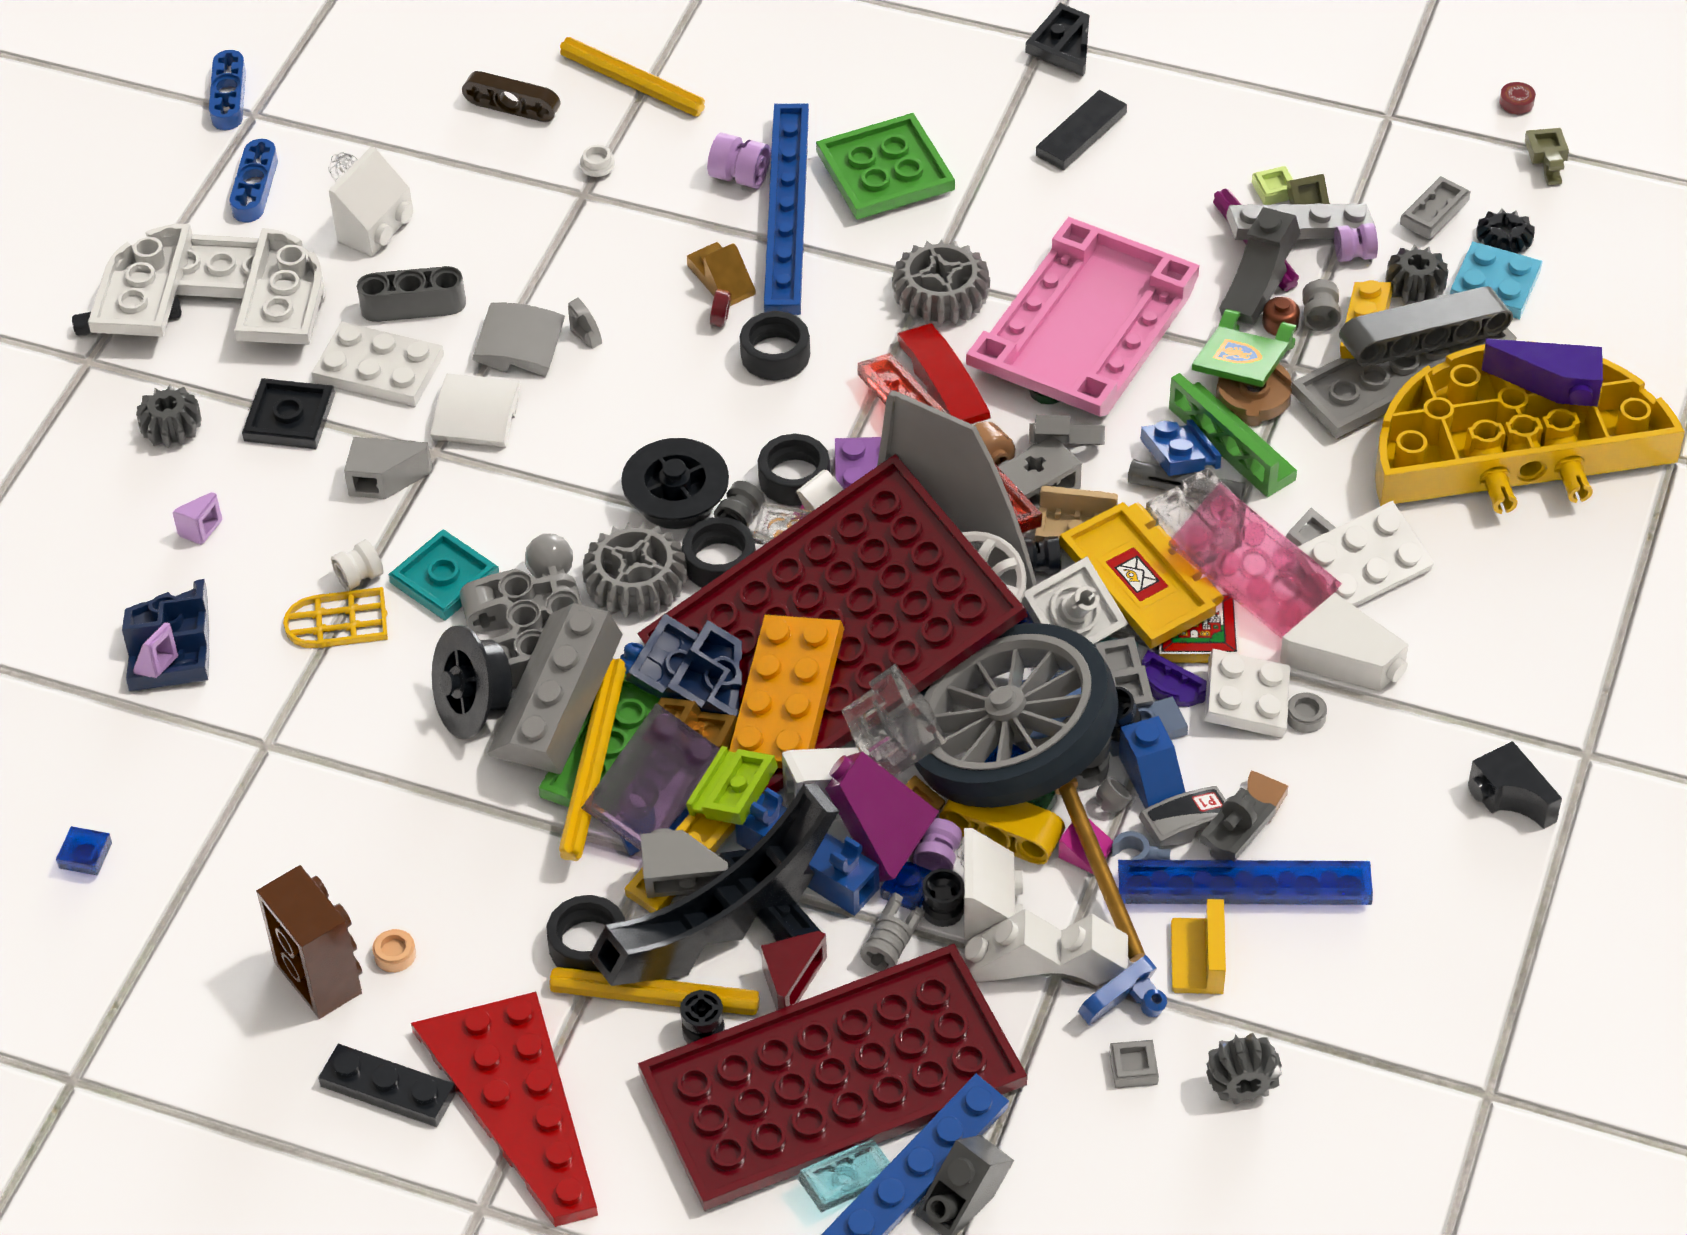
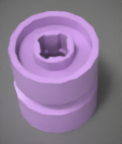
M720 132L713 140L707 163L708 174L710 177L725 181H731L735 177L737 184L758 189L763 184L768 173L771 148L768 144L749 139L743 143L741 137Z

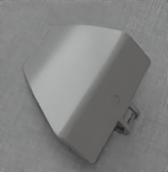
M892 390L886 399L877 466L896 454L961 532H986L999 536L1010 543L1019 553L1024 563L1027 576L1026 590L1037 585L1031 560L1013 506L995 463L976 426ZM970 542L979 552L983 543ZM994 547L987 563L993 568L997 563L1009 557L1003 551ZM1010 569L999 577L1005 585L1016 587L1017 576L1015 569Z

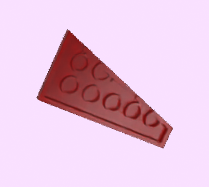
M537 992L412 1022L413 1034L428 1049L432 1060L438 1068L444 1071L452 1083H455L456 1093L489 1138H493L508 1164L515 1168L526 1183L527 1190L554 1227L598 1216L597 1205Z

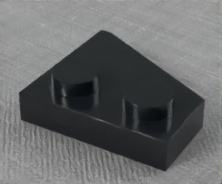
M1059 3L1026 41L1025 53L1084 76L1086 71L1090 15Z

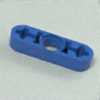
M223 50L214 56L212 62L209 112L212 125L219 130H232L238 127L243 120L246 67L243 55L237 50ZM228 66H231V73H226ZM225 87L236 88L234 91L231 92H220V90ZM224 107H230L228 113L224 114Z
M268 139L252 140L244 148L229 199L232 215L237 221L244 223L258 220L264 213L278 164L275 144ZM260 156H261V159H260L261 164L256 162V159H259ZM252 177L263 178L258 183L249 184L245 182ZM247 197H250L252 201L247 204Z

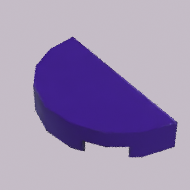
M1147 650L1142 659V665L1145 666L1151 693L1156 700L1173 696L1178 707H1191L1205 702L1206 680Z

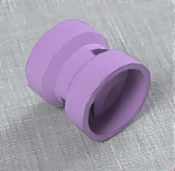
M1374 223L1361 224L1358 228H1351L1348 225L1335 227L1334 245L1338 262L1351 261L1354 257H1361L1364 260L1377 258L1378 238Z
M935 818L920 840L922 843L918 844L915 849L913 863L916 868L926 874L937 869H950L953 871L956 861L954 851L959 848L962 839L961 829L949 820Z

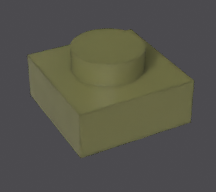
M1324 174L1286 181L1290 204H1330Z

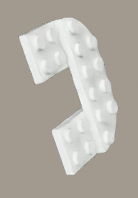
M191 224L160 226L145 231L146 237L137 240L133 245L126 241L113 253L105 266L88 321L91 333L163 337L175 295L241 298L243 300L234 330L236 341L310 345L319 304L324 303L325 300L322 269L314 251L310 253V251L303 247L300 238L281 230L261 228L259 238L192 234Z

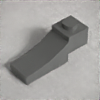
M1266 207L1262 208L1247 233L1248 241L1239 268L1219 307L1221 316L1226 309L1239 311L1241 313L1237 321L1255 325L1264 310L1265 304L1270 300L1287 272L1285 260L1301 235L1296 215Z

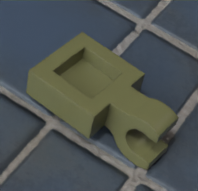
M1561 127L1526 130L1524 142L1532 164L1543 163L1547 185L1562 184L1560 170H1564V161H1568L1569 148Z

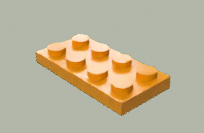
M764 615L729 749L730 752L742 749L774 755L778 768L783 769L782 752L815 748L844 632L841 620Z

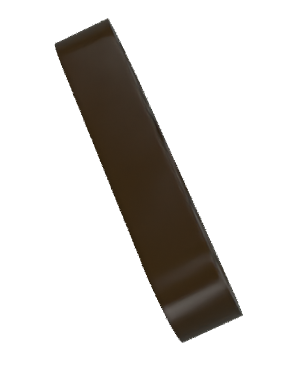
M482 71L472 72L462 86L463 96L476 106L540 122L551 121L561 105L558 95L549 88ZM504 92L511 93L518 101L508 98Z

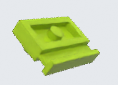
M722 746L686 802L689 815L696 816L697 813L705 814L707 819L743 825L750 814L751 804L758 801L778 768L775 756L742 749L730 752L728 747Z

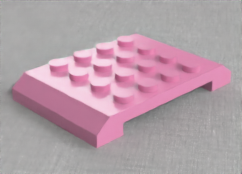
M1068 216L1052 238L1050 252L990 333L983 331L966 354V365L1099 417L1108 415L1190 298L1199 276L1200 265Z

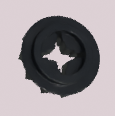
M1501 208L1497 214L1488 211L1485 218H1481L1478 221L1476 236L1481 244L1518 254L1527 250L1534 241L1535 226L1530 224L1528 216L1519 217L1517 210L1512 213H1506ZM1501 227H1507L1511 231L1509 237H1507V233Z

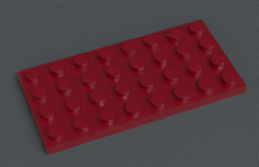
M955 944L924 954L638 1063V1071L704 1211L928 1124L975 1074L979 1075L1002 1095L1026 1086L1028 1078Z

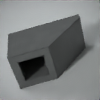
M982 1135L956 1140L915 1215L941 1235H957L994 1198L1015 1160Z

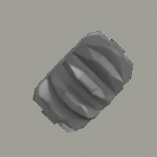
M1415 244L1411 250L1400 247L1398 253L1391 255L1388 261L1385 282H1391L1392 297H1402L1404 304L1409 301L1417 303L1443 295L1446 289L1449 273L1448 264L1443 262L1442 253L1432 254L1430 246L1424 250L1418 249Z
M169 385L166 390L162 391L154 387L153 395H142L141 405L137 406L136 416L139 430L144 438H149L153 446L162 442L167 448L174 442L184 445L185 437H196L197 428L201 426L202 417L198 400L195 399L194 395L189 394L185 387L174 390Z
M1250 1033L1245 1038H1239L1235 1034L1233 1040L1219 1041V1048L1208 1052L1209 1060L1206 1063L1208 1069L1206 1074L1209 1084H1212L1213 1091L1217 1092L1220 1100L1232 1099L1234 1104L1247 1099L1253 1102L1254 1098L1258 1096H1269V1089L1280 1086L1279 1077L1282 1075L1280 1068L1282 1064L1279 1053H1276L1275 1047L1270 1044L1268 1037L1256 1038L1254 1033Z

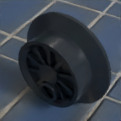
M667 438L649 443L636 451L623 468L621 484L627 501L637 511L642 513L648 521L666 529H684L705 520L713 508L721 501L729 485V471L723 457L711 446L688 438Z
M462 625L452 626L445 630L437 642L433 655L431 673L433 697L438 714L448 731L458 738H472L482 730L487 720L499 719L506 712L512 693L510 664L503 648L496 641L490 639L480 640L475 632Z

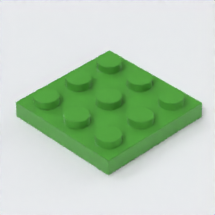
M914 112L816 141L818 156L856 220L955 190V178Z

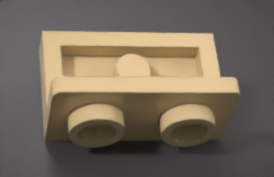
M1042 486L1035 541H1042L1045 537L1058 536L1060 538V534L1118 505V494Z

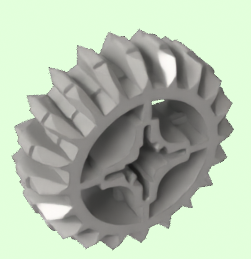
M942 239L938 244H931L926 240L924 247L913 245L911 252H903L900 261H896L892 277L893 295L896 303L900 304L902 313H910L913 320L923 318L925 324H929L931 321H938L940 326H942L944 321H951L956 325L959 318L969 320L972 313H980L982 304L987 302L991 286L987 262L982 261L980 252H972L969 245L960 248L956 240L951 244H944Z
M629 522L625 529L622 530L613 526L610 535L599 533L598 542H591L588 553L584 554L582 576L587 593L590 598H595L599 608L607 606L611 615L619 610L622 611L625 618L631 612H637L642 618L647 610L658 614L660 605L671 607L673 597H680L682 586L686 585L687 563L685 553L682 552V546L679 541H675L671 532L663 534L659 525L651 530L648 529L644 522L639 528H633Z

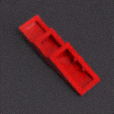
M932 323L897 333L899 347L912 359L915 375L927 386L929 401L938 410L970 424L991 418L986 403L961 360Z

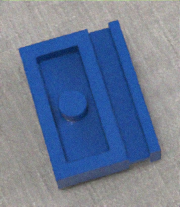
M1192 419L1187 420L1186 425L1179 426L1177 422L1159 421L1155 425L1141 426V442L1168 476L1205 471V466L1212 465L1215 469L1221 468L1222 455Z

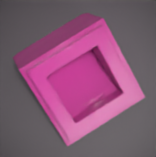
M1089 819L1106 859L1112 851L1113 840ZM1071 822L1059 840L1058 858L1093 874Z

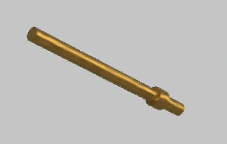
M1075 777L1054 791L1057 795H1061L1115 927L1128 935V958L1130 962H1136L1146 954L1076 790L1078 781Z

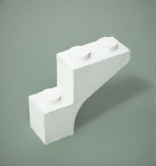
M1024 909L967 940L965 943V964L975 982L978 983L1059 973L1075 976L1095 986H1099L1115 978L1128 968V935L1094 914H1090L1061 930L1029 910Z

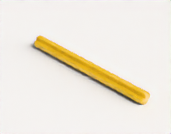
M612 658L595 697L559 846L560 857L564 860L576 862L583 854L626 672L625 662L620 658Z

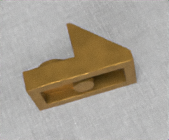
M717 241L686 255L687 266L713 296L716 289L730 291L732 294L730 306L756 295V290L738 247L734 243L722 247Z

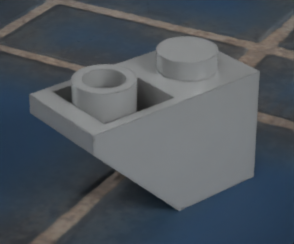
M353 437L344 469L348 495L387 499L431 474L432 463L428 442Z

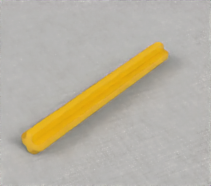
M566 37L560 44V54L685 113L696 117L705 109L703 97L579 40Z
M561 967L552 969L549 980L550 990L556 993L680 1007L685 996L691 992L706 990L715 993L721 999L723 1012L752 1016L757 1014L760 1003L759 992L756 990L663 979L611 986L601 972Z

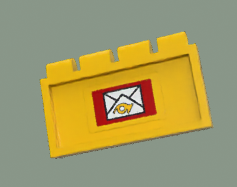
M1122 502L1060 534L1059 544L1075 563L1085 557L1089 558L1128 624L1146 645L1152 649L1214 616L1216 606L1223 601L1224 596L1207 577L1201 578L1203 573L1183 551H1179V546L1160 525L1155 526L1156 520L1139 502L1129 507L1125 502Z

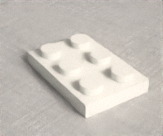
M341 321L311 374L313 383L332 385L334 388L416 407L444 357L443 345Z
M1393 500L1296 547L1293 552L1294 557L1323 601L1335 592L1355 607L1430 571L1435 564Z

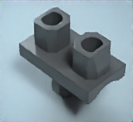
M1241 787L1234 796H1230L1225 800L1222 810L1200 834L1199 842L1211 848V857L1227 866H1231L1274 817L1276 806L1271 803L1258 801Z

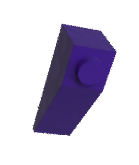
M1486 338L1482 371L1558 404L1597 407L1603 382L1602 347Z

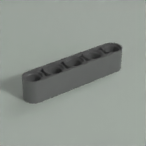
M1486 286L1352 318L1341 328L1339 339L1358 364L1366 367L1495 336L1506 330L1511 324L1513 314L1491 287Z

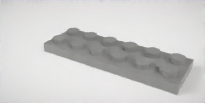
M1508 328L1500 334L1487 337L1488 339L1502 340L1517 339ZM1486 338L1366 367L1360 366L1355 359H1343L1340 357L1293 381L1291 385L1292 394L1337 439L1384 415L1398 391L1424 367L1429 365L1432 368L1444 362L1446 356L1451 353L1483 345L1486 342Z

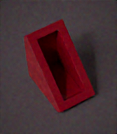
M815 931L761 945L762 970L776 1010L798 1003L827 959L825 933Z

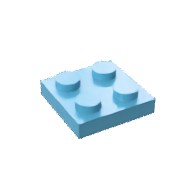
M1472 241L1451 287L1450 294L1489 286L1509 308L1513 318L1520 320L1540 275L1543 261Z

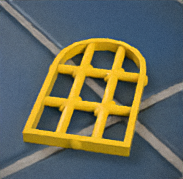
M377 587L318 594L302 598L292 604L285 613L283 625L286 635L294 644L304 648H325L388 640L386 620L388 612L385 608L384 588ZM380 595V602L354 604V598ZM348 599V606L321 608V602ZM315 603L314 611L295 613L303 606ZM381 609L382 619L356 620V611ZM349 614L350 623L327 626L322 624V616ZM316 618V627L289 630V621L292 619ZM383 626V632L357 635L356 628ZM346 629V631H350L351 635L323 639V632ZM313 634L317 635V640H304L296 636Z

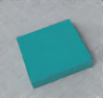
M442 529L388 575L392 585L446 621L462 607L460 600V590L471 581L499 573V566Z

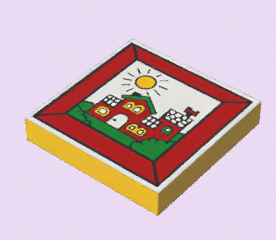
M1221 593L1224 599L1216 606L1215 615L1158 645L1159 655L1173 663H1208L1212 649L1240 654L1236 593Z

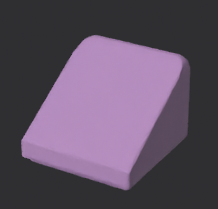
M214 492L179 506L172 512L177 534L200 545L207 540L223 520L217 494Z
M164 623L142 645L134 666V674L157 678L178 657L170 623Z

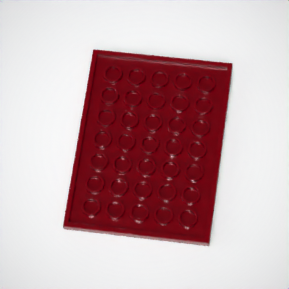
M896 454L665 613L698 634L708 620L742 641V659L739 665L742 672V685L739 689V710L764 615L841 620L844 632L814 749L841 748L1028 616L1025 607ZM663 615L637 633L644 645ZM782 768L776 769L762 792L763 794L767 787L776 793L784 788Z

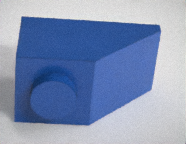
M1156 716L1122 726L1120 728L1119 758L1144 808L1146 809L1165 799L1185 793L1175 747L1160 717Z

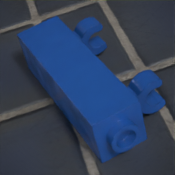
M767 787L758 801L751 804L750 814L743 825L735 824L737 844L751 850L767 834L787 809L782 805L783 798L781 795ZM827 833L809 863V867L815 874L807 887L855 916L880 889L879 864L861 854L862 845L847 836L843 843Z

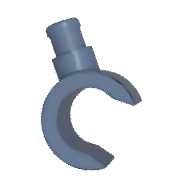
M1126 831L1117 835L1113 841L1112 857L1127 848L1136 849L1140 852L1139 855L1130 860L1129 874L1141 872L1146 868L1148 862H1170L1171 849H1158V846H1150L1148 839L1141 833Z

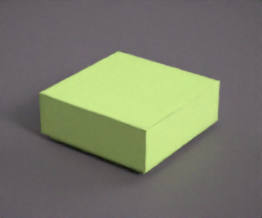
M1281 166L1252 173L1251 183L1264 205H1271L1289 200L1286 181L1293 180L1287 167Z

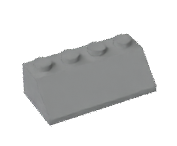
M572 603L550 614L487 753L490 757L561 775L623 636L609 611Z

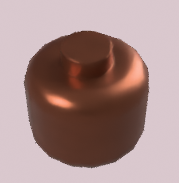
M1287 297L1270 299L1265 304L1263 310V328L1276 336L1282 322L1297 325V330L1300 319L1298 304Z

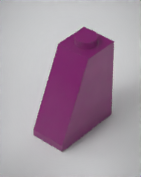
M863 751L849 756L843 755L831 768L829 775L833 778L825 790L832 803L839 810L838 814L852 839L862 845L861 854L879 864L880 882L895 879L939 811Z

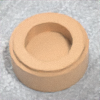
M391 929L384 931L373 942L372 951L375 963L386 972L403 971L410 967L416 958L414 940L404 930Z

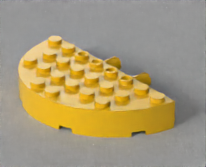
M1485 344L1451 353L1446 356L1444 362L1432 368L1429 365L1424 367L1398 391L1383 419L1376 458L1375 483L1380 506L1392 500L1395 504L1488 491L1493 510L1498 514H1502L1503 510L1500 505L1502 502L1505 512L1509 513L1518 504L1511 487L1555 480L1563 481L1568 499L1571 502L1577 503L1578 501L1575 494L1576 491L1580 501L1584 502L1593 494V489L1589 485L1586 476L1678 463L1685 431L1675 413L1662 397L1656 399L1654 395L1644 388L1645 382L1605 358H1603V382L1597 407L1558 404L1482 371Z

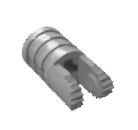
M896 892L892 893L875 924V928L860 951L862 960L877 971L897 965L902 951L909 943L925 911L916 907L910 912L905 922L894 917L903 900V897Z

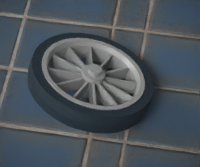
M1043 623L1018 624L912 697L907 704L904 715V737L916 769L927 784L944 798L973 807L993 808L1016 805L1039 798L1060 788L1079 775L1094 761L1107 744L1116 724L1118 696L1114 679L1107 663L1098 649L1087 638L1073 630L1057 625ZM1036 667L1022 684L1024 668ZM1058 670L1065 671L1063 674L1052 679ZM1010 672L1008 685L996 687L992 678ZM985 682L992 691L987 697L971 692ZM1081 687V694L1066 696ZM956 705L970 709L952 712ZM1071 716L1066 724L1052 719ZM1033 731L1051 736V738L1036 748L1030 735ZM955 732L941 740V734ZM1013 743H1015L1020 755L1011 758ZM999 744L996 762L984 763ZM968 750L961 760L954 758L960 753Z

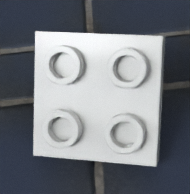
M1088 557L1081 559L1026 590L1022 599V603L1034 623L1052 624L1068 628L1087 638L1093 645L1128 625L1127 620Z

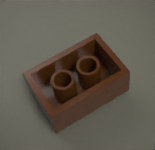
M298 865L256 890L274 963L318 1019L362 994L359 975L363 974V971L353 953L357 950V945L348 931V927L352 925L351 919L340 903L336 905L331 903L328 899V891L317 875L311 878L305 869Z

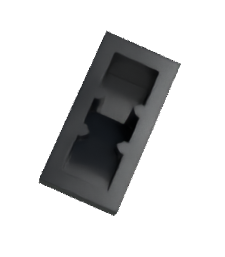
M1513 741L1472 760L1468 781L1469 791L1474 799L1482 802L1492 814L1500 810L1517 812L1531 818L1543 829L1557 823L1562 797Z

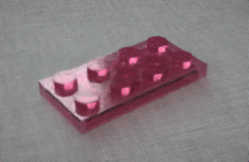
M1221 483L1215 487L1168 543L1172 549L1281 639L1342 585L1340 581Z

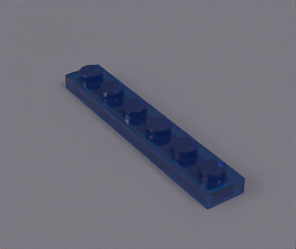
M1118 860L1117 866L1118 890L1124 904H1207V899H1224V904L1372 905L1373 900L1370 861L1236 860L1234 862L1232 860Z

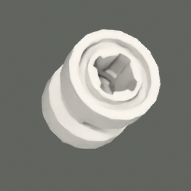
M367 539L355 544L353 550L349 552L341 551L330 558L331 565L339 582L347 591L360 586L361 580L367 577L373 579L384 573L381 559L374 546Z

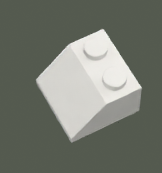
M371 146L328 190L337 242L371 257L382 246L387 245L397 230L403 224H406L414 214L410 187L380 152Z
M964 828L965 946L967 940L1024 910L1023 904H1015V895H1023V870H1014V852L973 828Z

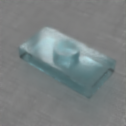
M870 1140L801 1169L797 1179L822 1213L859 1196L885 1169L890 1161L877 1143Z

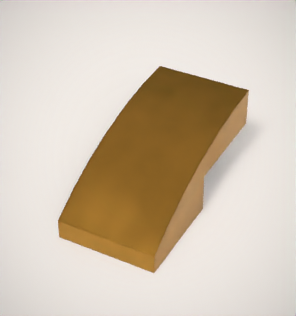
M661 697L645 726V730L648 734L673 745L716 756L722 746L728 747L729 751L737 717L736 715L701 712L696 701Z

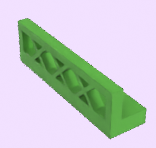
M1181 373L1171 377L1169 409L1185 424L1187 420L1192 419L1222 457L1263 495L1268 498L1296 481L1297 469L1200 382L1192 384Z

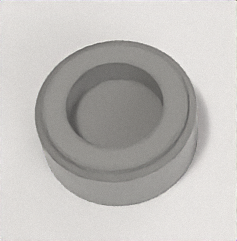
M1304 692L1298 693L1289 699L1287 723L1291 728L1302 733H1312L1324 726L1327 705L1321 697L1313 693Z

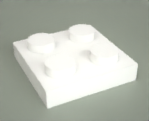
M1212 649L1208 658L1204 721L1283 738L1287 730L1290 665Z

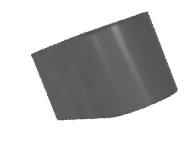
M452 266L369 273L362 276L356 285L362 316L372 322L453 315L461 312L466 306L462 273L458 268Z

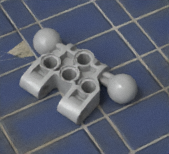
M542 533L533 538L527 545L525 565L532 575L515 568L471 581L460 590V600L468 628L480 633L509 628V633L490 640L496 641L503 648L508 658L512 675V689L517 688L550 614L572 603L582 605L577 583L573 576L567 574L572 568L573 550L564 537L554 533Z

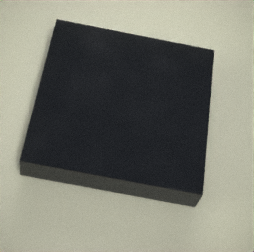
M261 378L242 431L244 442L317 449L335 397L334 386Z

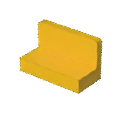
M1207 899L1205 918H1172L1171 965L1172 991L1174 993H1224L1226 975L1224 899Z

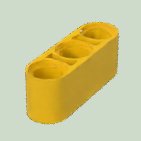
M948 799L939 815V818L955 823L961 829L962 837H964V828H973L1014 852L1015 857L1037 865L1048 862L1066 828L1065 823L1058 815L1028 802L1005 807L987 808L966 806Z

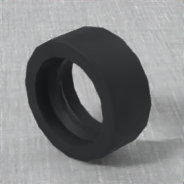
M782 311L763 312L750 318L742 327L739 336L742 364L749 373L761 379L776 381L789 379L799 374L808 365L811 355L810 335L807 325L799 317ZM773 337L786 338L796 344L793 349L779 354L763 353L754 348L758 342Z
M797 433L780 435L770 440L761 449L757 460L761 490L769 499L789 506L802 505L796 491L822 470L830 472V458L825 446L819 440L809 435ZM791 460L806 461L816 467L812 474L800 479H786L772 472L777 465Z
M711 517L699 521L687 531L682 540V552L685 553L687 563V576L690 581L700 588H703L756 551L755 538L750 529L740 521L728 517ZM713 544H728L742 551V554L737 559L726 564H710L696 557L697 553L703 548Z
M595 895L575 896L562 902L551 913L546 925L549 955L556 967L600 972L589 958L591 951L570 949L563 943L562 937L571 927L583 922H596L604 925L624 922L625 917L620 908L607 898Z

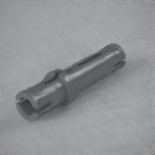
M1136 459L1132 460L1128 472V483L1197 496L1198 501L1207 502L1208 499L1240 506L1243 502L1246 488L1245 482L1213 477V473L1204 471L1202 474L1193 472L1168 476L1161 465L1141 462Z

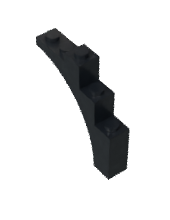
M816 783L803 784L780 819L735 864L697 891L669 906L642 917L605 925L589 958L611 986L688 976L706 944L743 940L760 909L798 904L815 874L809 867V863L839 810Z

